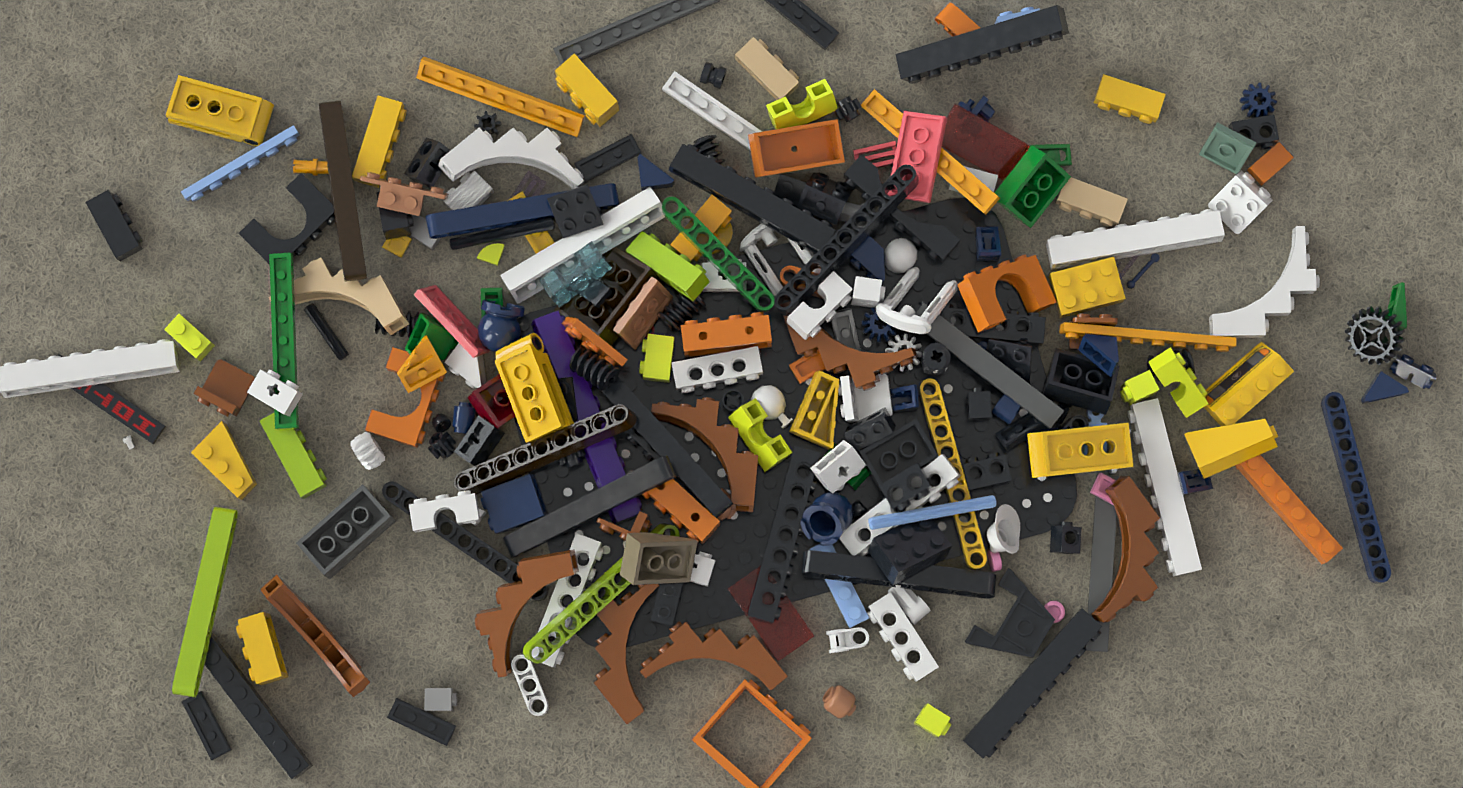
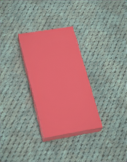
M904 111L891 175L899 167L907 164L914 167L919 180L916 188L905 200L931 202L947 122L945 116ZM907 174L902 180H910L913 175ZM891 190L887 195L894 196L897 190Z
M436 285L416 291L414 296L473 358L490 352L489 349L482 345L478 337V329Z

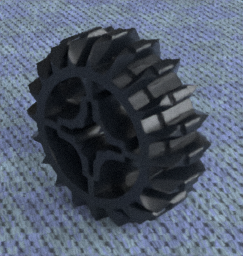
M1369 306L1367 310L1362 308L1359 310V314H1353V320L1347 322L1350 328L1345 330V333L1350 335L1345 338L1346 342H1351L1348 350L1354 348L1356 351L1353 357L1361 355L1360 362L1368 359L1369 365H1372L1374 361L1377 365H1381L1383 361L1388 363L1391 361V357L1395 358L1398 355L1397 351H1401L1403 348L1399 343L1405 341V338L1399 336L1405 333L1404 329L1398 328L1402 322L1394 321L1397 314L1389 316V309L1384 310L1382 313L1381 306L1376 307L1375 311L1372 306ZM1366 320H1377L1382 324L1380 326H1376L1371 322L1368 323ZM1360 328H1361V332H1362L1363 335H1364V341H1363V342H1362L1361 339H1360V334H1359ZM1387 329L1390 333V343L1385 335ZM1380 330V332L1377 334L1378 336L1375 339L1369 341L1372 338V334ZM1373 345L1378 349L1381 348L1383 351H1373L1368 349V347Z

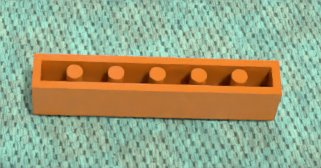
M1261 455L1235 465L1321 564L1327 563L1343 549Z

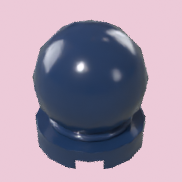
M483 300L481 309L487 314L481 318L478 325V337L482 345L490 351L496 352L519 340L521 325L517 318L524 316L525 308L511 303H507L506 307L496 304V301Z
M826 492L820 495L804 511L803 518L801 519L802 531L808 539L813 538L815 541L820 542L819 545L822 546L837 542L844 531L851 525L854 515L851 503L845 496L837 492L833 494Z

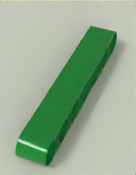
M666 198L662 204L663 215L759 312H769L774 306L773 294L678 198ZM675 203L678 206V210L675 213H669L665 208L666 205ZM683 219H691L694 225L689 229H685L681 225ZM700 234L707 235L709 238L708 243L699 244L696 240L697 236ZM719 249L723 251L724 258L715 260L712 257L714 250ZM731 265H736L740 272L738 275L732 276L728 273L727 268ZM745 281H752L755 284V289L750 292L746 291L743 288V283ZM766 296L770 299L771 303L768 307H762L759 305L758 299Z

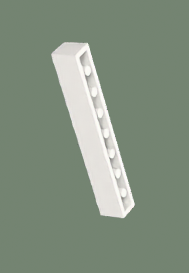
M651 187L603 214L601 216L603 225L562 238L500 276L516 303L519 304L575 271L578 267H582L663 219L665 216L662 213V204Z
M1207 209L1195 215L1184 213L1177 218L1170 219L1169 216H1166L1154 222L1142 220L1137 222L1136 225L1127 226V224H1119L1107 230L1105 227H1101L1089 233L1077 231L1072 233L1071 236L1065 237L1063 235H1055L1047 240L1046 248L1051 270L1080 266L1114 257L1116 260L1222 242L1225 233L1220 211Z
M162 339L154 344L138 343L134 347L117 346L113 350L107 351L96 349L87 354L76 352L71 353L67 357L50 356L47 360L29 359L26 363H5L4 366H0V393L4 398L176 373L179 372L177 347L174 341Z
M1156 398L1132 404L1128 411V418L1130 423L1135 425L1136 431L1133 432L1135 444L1140 445L1141 453H1138L1141 466L1145 465L1147 474H1144L1146 486L1151 488L1150 504L1152 508H1156L1157 515L1160 517L1155 523L1157 529L1162 531L1163 538L1160 539L1162 550L1167 551L1169 559L1166 560L1167 570L1169 573L1172 572L1173 577L1202 570L1159 400Z

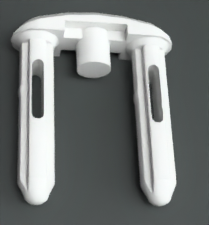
M760 224L742 240L740 251L746 253L773 296H776L783 286L755 244L762 239L766 246L770 247L778 239L773 233L774 230ZM788 239L806 265L814 254L804 247V250H801L797 243ZM754 256L758 257L767 273H764ZM817 268L812 272L820 274L821 269Z
M913 267L905 273L884 302L876 305V312L882 321L897 329L911 333L926 334L931 331V324L956 293L958 283L955 280L946 283L921 317L914 315L915 310L909 305H905L900 312L893 311L919 278V268Z

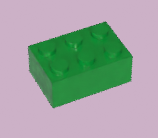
M1031 146L995 191V194L1000 197L997 203L1018 221L1032 228L1071 176L1046 153Z

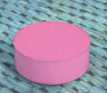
M988 550L987 557L991 571L1001 570L1002 561L999 552L993 553Z
M1050 601L1044 606L1054 617V623H1058L1064 618L1065 609L1061 603Z

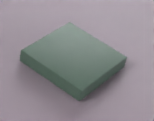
M1217 122L1199 155L1238 174L1256 142Z

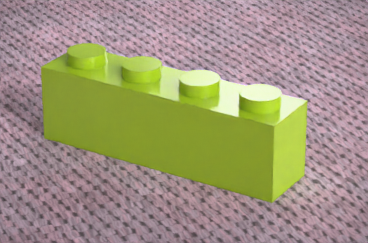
M641 231L625 250L627 254L652 268L662 281L694 301L710 282L705 275L706 270L699 264L692 265L690 259L684 254L677 255L675 249L669 244L662 245L659 238L654 234L648 235Z
M275 413L261 419L260 423L300 497L305 499L325 488L326 484L324 481L327 480V477L322 468L317 469L314 464L317 459L311 449L307 451L304 445L307 440L302 431H297L296 428L275 429Z

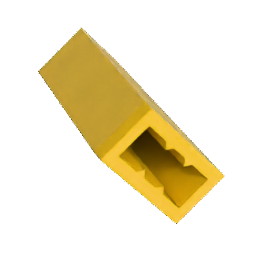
M1266 419L1192 431L1184 434L1204 479L1278 447L1275 438H1278V434L1273 425H1268Z

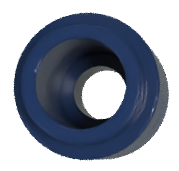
M459 402V406H454L452 423L454 433L466 434L475 422L476 410L472 407L471 403Z

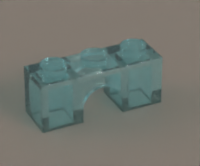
M592 241L574 254L578 260V265L573 272L562 274L556 267L539 279L549 297L558 307L567 303L571 298L612 269L602 252Z

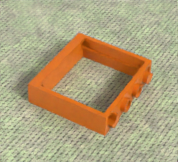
M744 679L692 740L746 788H759L703 738L746 689L802 739L760 787L769 788L812 739L809 736L811 731L802 723L797 726L792 721L794 716L786 709H783L781 712L775 706L778 702L769 694L764 697L759 692L761 687L753 680L747 682Z

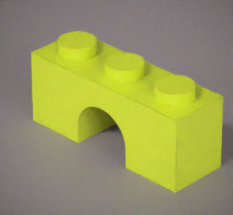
M826 79L805 87L807 96L799 104H790L786 96L767 104L766 107L774 128L781 129L805 125L837 110L838 107L833 91Z
M1170 347L1149 361L1153 372L1164 387L1173 382H1181L1170 393L1186 418L1209 404L1205 398L1208 393L1201 383L1198 385L1195 383L1194 380L1197 377L1191 368L1186 370L1183 366L1186 362L1179 352L1175 354Z
M755 398L739 407L728 418L735 428H739L738 433L754 455H758V463L766 472L781 463L793 452L781 435L771 438L765 433L763 421L768 415Z

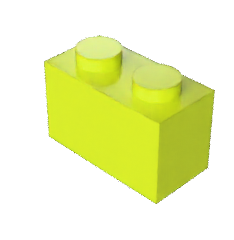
M178 314L164 329L200 362L215 347L209 339L181 314Z
M648 334V338L643 339L642 352H646L645 361L640 362L639 374H643V380L670 383L674 337Z
M1148 370L1125 381L1121 385L1120 395L1125 403L1128 402L1131 406L1153 396L1159 391V388L1151 371Z
M930 704L924 705L914 724L935 737L945 736L951 726L949 723L950 717Z

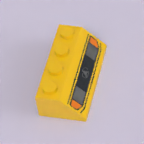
M1260 342L1206 389L1208 394L1205 398L1209 404L1204 406V409L1220 426L1235 424L1289 377L1294 370L1278 353Z

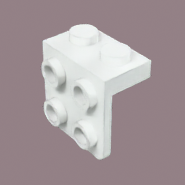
M1242 170L1208 204V207L1213 211H1220L1221 220L1236 234H1240L1273 201L1270 198V193L1263 187L1260 188L1255 184L1254 178Z
M878 374L880 382L875 383L876 387L863 391V388H856L852 377H840L841 383H839L838 392L843 397V404L840 405L842 418L845 417V420L850 423L857 422L884 407L892 416L893 410L888 376L886 374Z

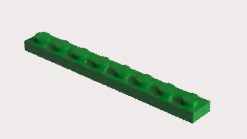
M269 254L273 371L281 375L279 380L284 383L289 380L297 385L293 254ZM274 388L275 394L278 395L280 391ZM298 403L290 416L274 409L275 429L299 428Z

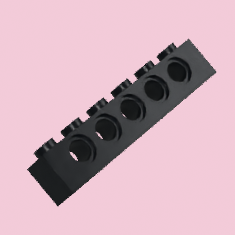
M919 302L918 305L914 304L913 309L916 313L919 310V308L923 305V303H925L927 306H929L931 303ZM946 304L939 314L949 323H951L953 316H959L962 319V325L955 327L972 340L989 341V338L1017 343L1020 338H1027L1032 346H1042L1044 344L1046 317H1041L1040 313L1029 312L1028 315H1019V311L1006 310V313H1004L1006 318L1004 321L1006 324L1005 330L1000 331L993 327L979 333L973 325V320L967 306L957 309L953 308L954 305ZM1020 322L1025 323L1028 331L1021 333L1017 330L1016 325Z

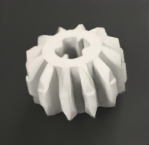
M904 334L902 341L900 336L896 335V343L889 340L888 344L892 348H886L885 353L897 352L902 348L918 350L921 348V344L913 345L916 340L915 337H912L910 342L907 341L908 334ZM916 351L918 357H922L923 353ZM917 358L913 359L915 365L920 363ZM912 364L907 365L909 370L913 369ZM900 365V371L903 372L904 367H901Z
M364 432L359 434L351 441L352 450L366 469L376 468L385 461L381 447L370 433Z

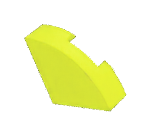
M500 243L490 244L480 251L477 259L498 266L505 245Z

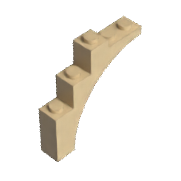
M320 257L302 268L305 276L294 280L295 305L322 299L346 301L372 313L390 335L409 325L390 287L381 275L371 278L364 285L361 280L345 282L343 269L334 276L329 266Z

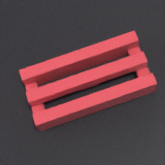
M896 141L853 150L855 161L860 154L891 147V151L865 156V158L869 161L892 155L895 158ZM894 159L872 164L877 168L893 165Z

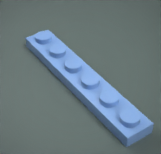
M294 125L182 190V195L187 201L192 200L194 202L204 196L203 192L208 189L213 191L223 185L222 181L228 177L232 180L241 174L240 170L248 166L250 169L260 163L259 159L267 156L269 158L277 154L279 147L283 145L288 147L298 141L297 137L300 134Z

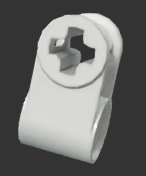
M863 628L826 631V635H829L831 646L829 653L862 648L869 642V634ZM858 631L863 632L866 636V640L862 644H857L853 641V635ZM836 636H838L839 646H837Z

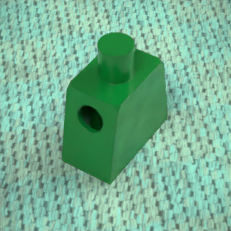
M420 313L405 350L410 355L422 338L427 335L440 360H444L449 350H454L459 342L436 318Z

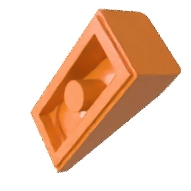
M1278 142L1249 167L1247 171L1262 186L1294 157Z

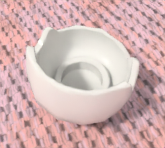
M906 238L894 239L884 250V264L888 270L894 273L907 272L917 260V249Z
M772 385L759 387L751 397V400L757 399L768 415L764 420L777 419L785 410L786 402L784 395L778 388Z

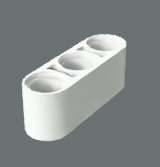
M517 655L512 660L511 666L527 708L531 714L543 716L549 710V703L534 665L531 661L527 660V669L519 671L516 667L518 660L527 659L524 655ZM529 679H533L536 682V688L532 692L526 691L524 687L525 682ZM536 700H541L544 703V709L539 713L533 710V703Z

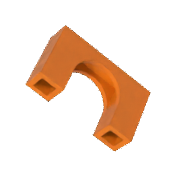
M1025 254L1015 258V262L1010 263L1007 260L998 264L997 268L993 269V266L982 269L979 274H976L975 271L963 276L964 280L957 284L978 333L996 327L1006 320L995 293L998 280L1006 281L1016 288L1028 313L1045 310L1056 303V299L1036 255L1027 257Z
M392 347L386 369L397 373L410 356L409 353ZM446 374L420 387V404L414 412L407 416L395 417L371 410L365 431L415 448L418 447V444H423L426 435L423 429L425 423H430L433 414L430 408L432 402H437L440 390H437L439 381H444Z

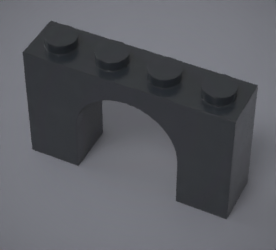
M302 173L286 187L288 192L306 211V224L300 234L291 239H278L270 235L255 219L251 220L238 233L269 265V254L292 253L293 258L296 255L298 257L307 250L308 247L306 245L311 240L316 241L323 234L322 230L327 225L332 226L336 222L333 204Z

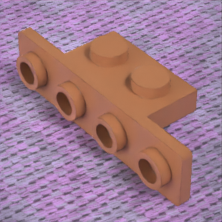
M367 172V175L360 177V181L381 185L377 207L421 216L425 195L440 199H447L449 195L448 193H443L444 189L431 186V190L422 188L423 184L410 182L409 185L403 184L401 179L389 177L388 180L380 178V174Z

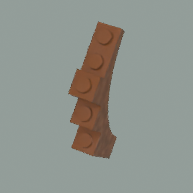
M791 301L781 304V307L789 306ZM784 316L798 355H804L805 358L817 354V349H819L826 371L838 374L846 371V366H848L855 387L858 389L863 388V391L876 387L875 383L880 382L879 372L883 375L893 371L892 367L899 364L901 367L914 363L913 359L918 357L914 348L890 353L858 351L837 341L823 328L815 337L809 336L805 340L787 323L788 316Z
M708 397L702 398V400L697 399L696 407H692L689 404L674 406L667 402L652 404L651 413L657 420L685 428L699 437L714 452L728 478L731 501L733 502L731 510L753 512L758 455H754L750 451L737 453L739 428H734L730 424L717 426L719 401Z
M1130 476L1119 477L1105 489L1114 504L1120 521L1122 557L1119 571L1111 590L1104 601L1091 614L1099 622L1111 621L1115 618L1116 612L1119 609L1126 608L1133 600L1143 602L1149 600L1154 595L1153 592L1158 588L1144 567L1153 563L1154 557L1159 552L1144 532L1152 530L1156 526L1155 522L1160 517Z
M574 549L523 558L518 562L519 565H517V574L519 578H522V581L502 584L497 588L496 600L498 604H501V607L481 610L476 614V629L480 630L481 636H490L488 637V646L493 651L494 659L492 660L493 670L497 672L498 678L505 677L512 672L510 660L511 638L516 621L527 602L542 587L557 579L574 575L579 571Z
M278 575L260 589L266 599L291 623L323 659L350 695L355 697L366 688L370 681L361 670L357 660L338 642L333 633L315 616L310 607Z
M659 584L637 585L639 590L634 594L628 592L620 599L622 602L620 605L613 599L597 613V616L612 634L608 635L605 633L596 640L598 645L595 646V649L610 669L603 668L595 675L597 679L594 681V684L626 724H629L645 710L636 696L629 679L626 663L628 634L636 612Z
M678 621L669 629L671 631L669 637L673 643L671 645L669 642L665 643L658 649L660 654L654 659L651 656L641 663L643 668L640 669L641 674L647 678L660 668L678 661L693 658H711L744 668L759 678L770 690L788 677L754 634L751 636L746 634L737 642L739 646L736 648L720 627L717 630L714 627L703 635L705 640L702 641L686 621L684 623Z

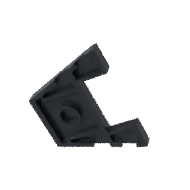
M1008 568L998 586L1017 596V600L995 636L974 625L965 643L1033 658L1055 619L1015 573Z

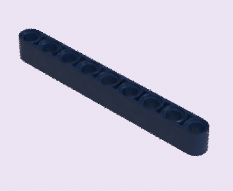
M615 183L589 187L597 208L600 207L601 210H605L609 206H614L615 208L620 205ZM567 191L429 214L426 216L429 238L437 239L513 226L546 218L554 219L555 217L547 198Z
M1331 392L1321 400L1323 416L1367 576L1372 583L1380 584L1388 581L1391 577L1390 564L1344 398L1340 393ZM1328 398L1336 400V408H1331L1328 405ZM1334 419L1342 421L1343 427L1341 430L1334 427ZM1340 440H1345L1348 443L1349 448L1347 451L1340 448ZM1347 461L1354 464L1353 472L1346 470L1345 463ZM1353 482L1359 484V493H1354L1351 490V484ZM1359 503L1366 507L1364 515L1359 514L1357 511ZM1364 525L1371 527L1372 534L1370 536H1366L1363 533ZM1370 546H1374L1377 549L1378 555L1376 558L1369 555L1368 550ZM1377 567L1381 568L1384 572L1382 579H1378L1374 574Z

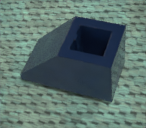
M868 236L849 256L851 258L850 263L858 270L862 268L867 273V278L882 280L883 284L885 281L884 249Z

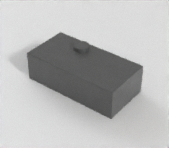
M362 484L296 544L320 572L328 579H331L396 520L370 490Z

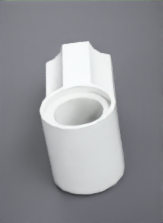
M900 585L891 587L887 592L892 593L913 625L931 611L927 604L919 596H916L912 590L900 588Z

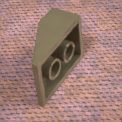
M647 532L627 533L620 575L632 585L690 582L698 541L692 538Z

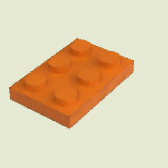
M566 317L562 322V325L566 327L564 331L573 338L581 339L583 341L581 345L585 346L587 350L598 353L599 360L605 359L606 364L611 363L613 367L615 365L623 366L628 360L579 319Z

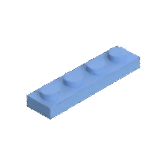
M818 544L809 549L836 553L832 544L824 546ZM825 579L849 628L869 619L851 582Z

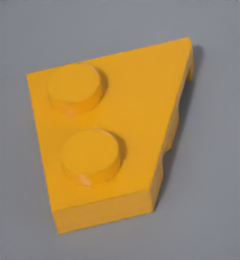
M427 335L422 338L397 372L408 393L447 373Z

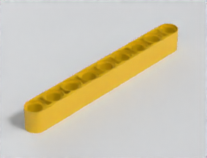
M926 379L919 387V395L934 449L938 456H940L941 449L950 448L953 455L948 460L961 475L957 479L959 481L958 484L950 490L947 487L945 488L949 503L958 502L953 498V491L961 490L964 493V500L971 499L940 386L936 380ZM930 384L935 388V393L927 395L924 393L923 387ZM936 405L940 408L941 414L933 416L930 414L929 408ZM939 426L944 427L947 435L945 437H938L935 433V428ZM968 512L970 521L965 523L960 521L959 514H955L953 518L965 562L970 569L978 570L986 564L987 555L975 512ZM967 532L975 534V543L969 544L965 541L964 536ZM977 553L981 556L982 563L980 565L971 563L970 557L972 554Z

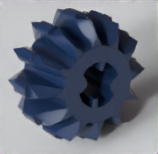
M1260 82L1256 87L1250 84L1248 90H1243L1242 94L1244 97H1241L1239 102L1245 104L1241 107L1242 111L1249 110L1247 117H1250L1253 113L1255 114L1254 118L1260 117V115L1268 116V112H1274L1273 106L1277 104V100L1272 98L1276 93L1268 92L1270 89L1269 85L1263 89ZM1256 97H1259V101L1262 102L1261 105H1258V102L1255 101Z
M872 307L871 313L873 315L867 312L864 314L868 320L862 321V325L868 327L863 330V333L871 332L868 338L870 341L873 340L874 336H877V343L881 342V337H884V340L888 342L890 340L888 334L895 336L896 332L893 329L896 328L882 321L883 324H886V327L883 326L882 329H878V325H875L874 322L877 323L881 319L877 315L876 308Z

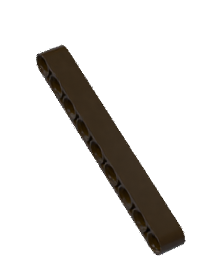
M341 101L319 103V112L344 281L367 279Z
M621 404L615 405L460 472L455 477V487L460 491L470 490L471 494L475 493L477 495L482 491L496 487L631 429L636 424L637 416L626 406ZM626 413L625 418L621 421L622 415ZM606 422L605 427L601 429L602 424ZM586 430L585 436L582 437V433ZM567 439L565 445L562 446L563 441Z

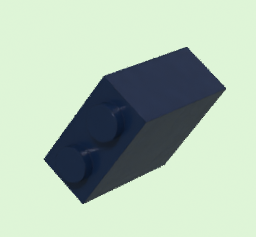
M533 474L525 475L481 492L483 496L481 504L484 510L488 511L490 517L488 518V524L495 534L513 530L548 515L536 476Z

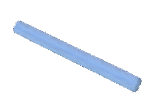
M991 495L869 518L868 524L870 529L874 530L988 509L996 506L995 496Z

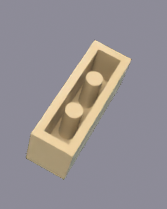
M753 37L735 54V60L776 100L785 96L787 98L799 87V77L791 69L788 71L783 66V61L776 54L772 56L767 51L769 49L768 46L761 39L757 41Z
M1071 177L1059 192L1056 204L1064 211L1071 212L1074 210L1080 212L1079 216L1091 220L1093 217L1100 220V224L1112 227L1113 225H1118L1128 198Z

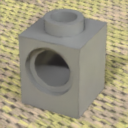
M425 688L424 711H453V706H457V693H453V688Z

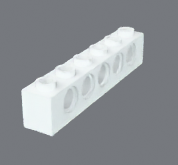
M941 454L923 468L929 480L931 476L938 474L941 478L940 484L929 489L930 494L924 498L911 500V505L905 511L923 508L922 506L928 501L930 503L935 502L941 497L940 492L946 487L950 490L959 483L957 479L961 475L945 455ZM919 476L912 479V487L916 489L922 486V479ZM901 488L892 493L895 500H900L903 497ZM885 498L849 526L839 539L852 555L864 557L869 553L868 549L874 537L896 527L890 526L871 530L868 519L897 512L891 508ZM867 528L871 532V537L869 540L863 541L861 539V532Z
M578 533L575 534L570 550H575L579 569L576 574L580 575L581 583L579 586L573 587L570 584V578L573 575L558 579L539 631L566 608L562 604L564 596L571 595L574 601L586 590L588 581H593L596 573L594 565L596 560H601L604 548H601L603 543ZM581 554L589 556V562L585 566H580L578 563V557ZM571 617L565 620L566 628L572 625ZM550 633L548 638L551 636H554L556 638V633ZM564 644L542 663L554 668L556 664L560 665L565 652H562ZM535 647L532 650L533 658L538 656L539 647Z

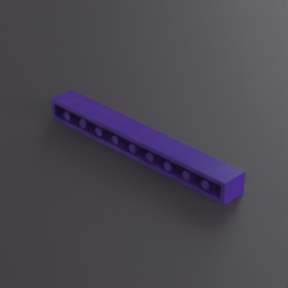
M555 311L534 319L531 326L534 333L543 342V353H547L556 378L573 377L578 421H581L599 413L600 402L597 396L592 394L590 389L592 384L590 381H586L583 377L578 376L576 372L570 370V360L575 353L574 348L576 345L573 337L564 331L566 327L562 325V322L565 320V317L563 315L560 316L559 311ZM606 422L602 424L601 429L605 427ZM586 430L582 433V437L585 436ZM613 436L584 448L585 458L598 489L626 475L624 471L625 463L621 456L618 457L615 450L617 444ZM635 497L609 510L608 514L612 524L617 525L637 517L639 511H641L640 509H642L639 498Z

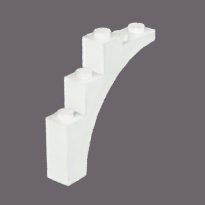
M479 127L443 156L438 165L452 181L482 166L497 163H518L549 172L562 180L571 189L581 187L584 182L581 172L576 168L573 169L568 163V158L562 152H558L562 144L561 140L554 131L551 132L548 128L544 129L529 143L526 142L527 139L520 131L517 132L514 128L493 143L491 135L487 131L483 132Z
M1296 226L1292 230V247L1288 262L1271 290L1261 299L1244 308L1227 313L1212 314L1209 317L1210 335L1235 338H1263L1266 332L1269 331V320L1265 319V316H1288L1291 310H1294V297H1291L1290 294H1313L1317 291L1320 285L1319 275H1316V269H1307L1310 265L1309 253L1306 254V245L1309 244V233L1305 232V226Z

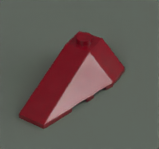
M500 374L474 390L468 396V400L477 413L497 429L515 417Z

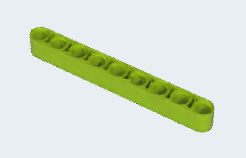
M214 507L173 680V694L196 697L198 694L237 523L235 519L238 517L237 510Z
M665 523L657 525L650 532L663 535L664 531L668 528L670 536H680L678 528ZM623 557L525 644L523 655L527 660L537 664L544 662L631 584L623 577L619 583L614 581L615 575L621 571ZM604 587L605 595L599 598L598 591ZM588 602L589 608L587 612L583 613L581 607L583 603ZM571 617L572 625L566 628L565 620ZM555 632V640L549 643V634ZM535 647H539L538 656L533 658L532 650Z

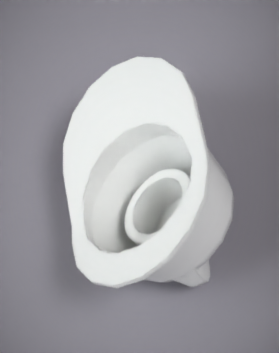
M1004 504L997 509L995 522L987 530V539L990 543L991 552L1007 551L1013 554L1019 550L1020 520L1015 509L1010 505Z

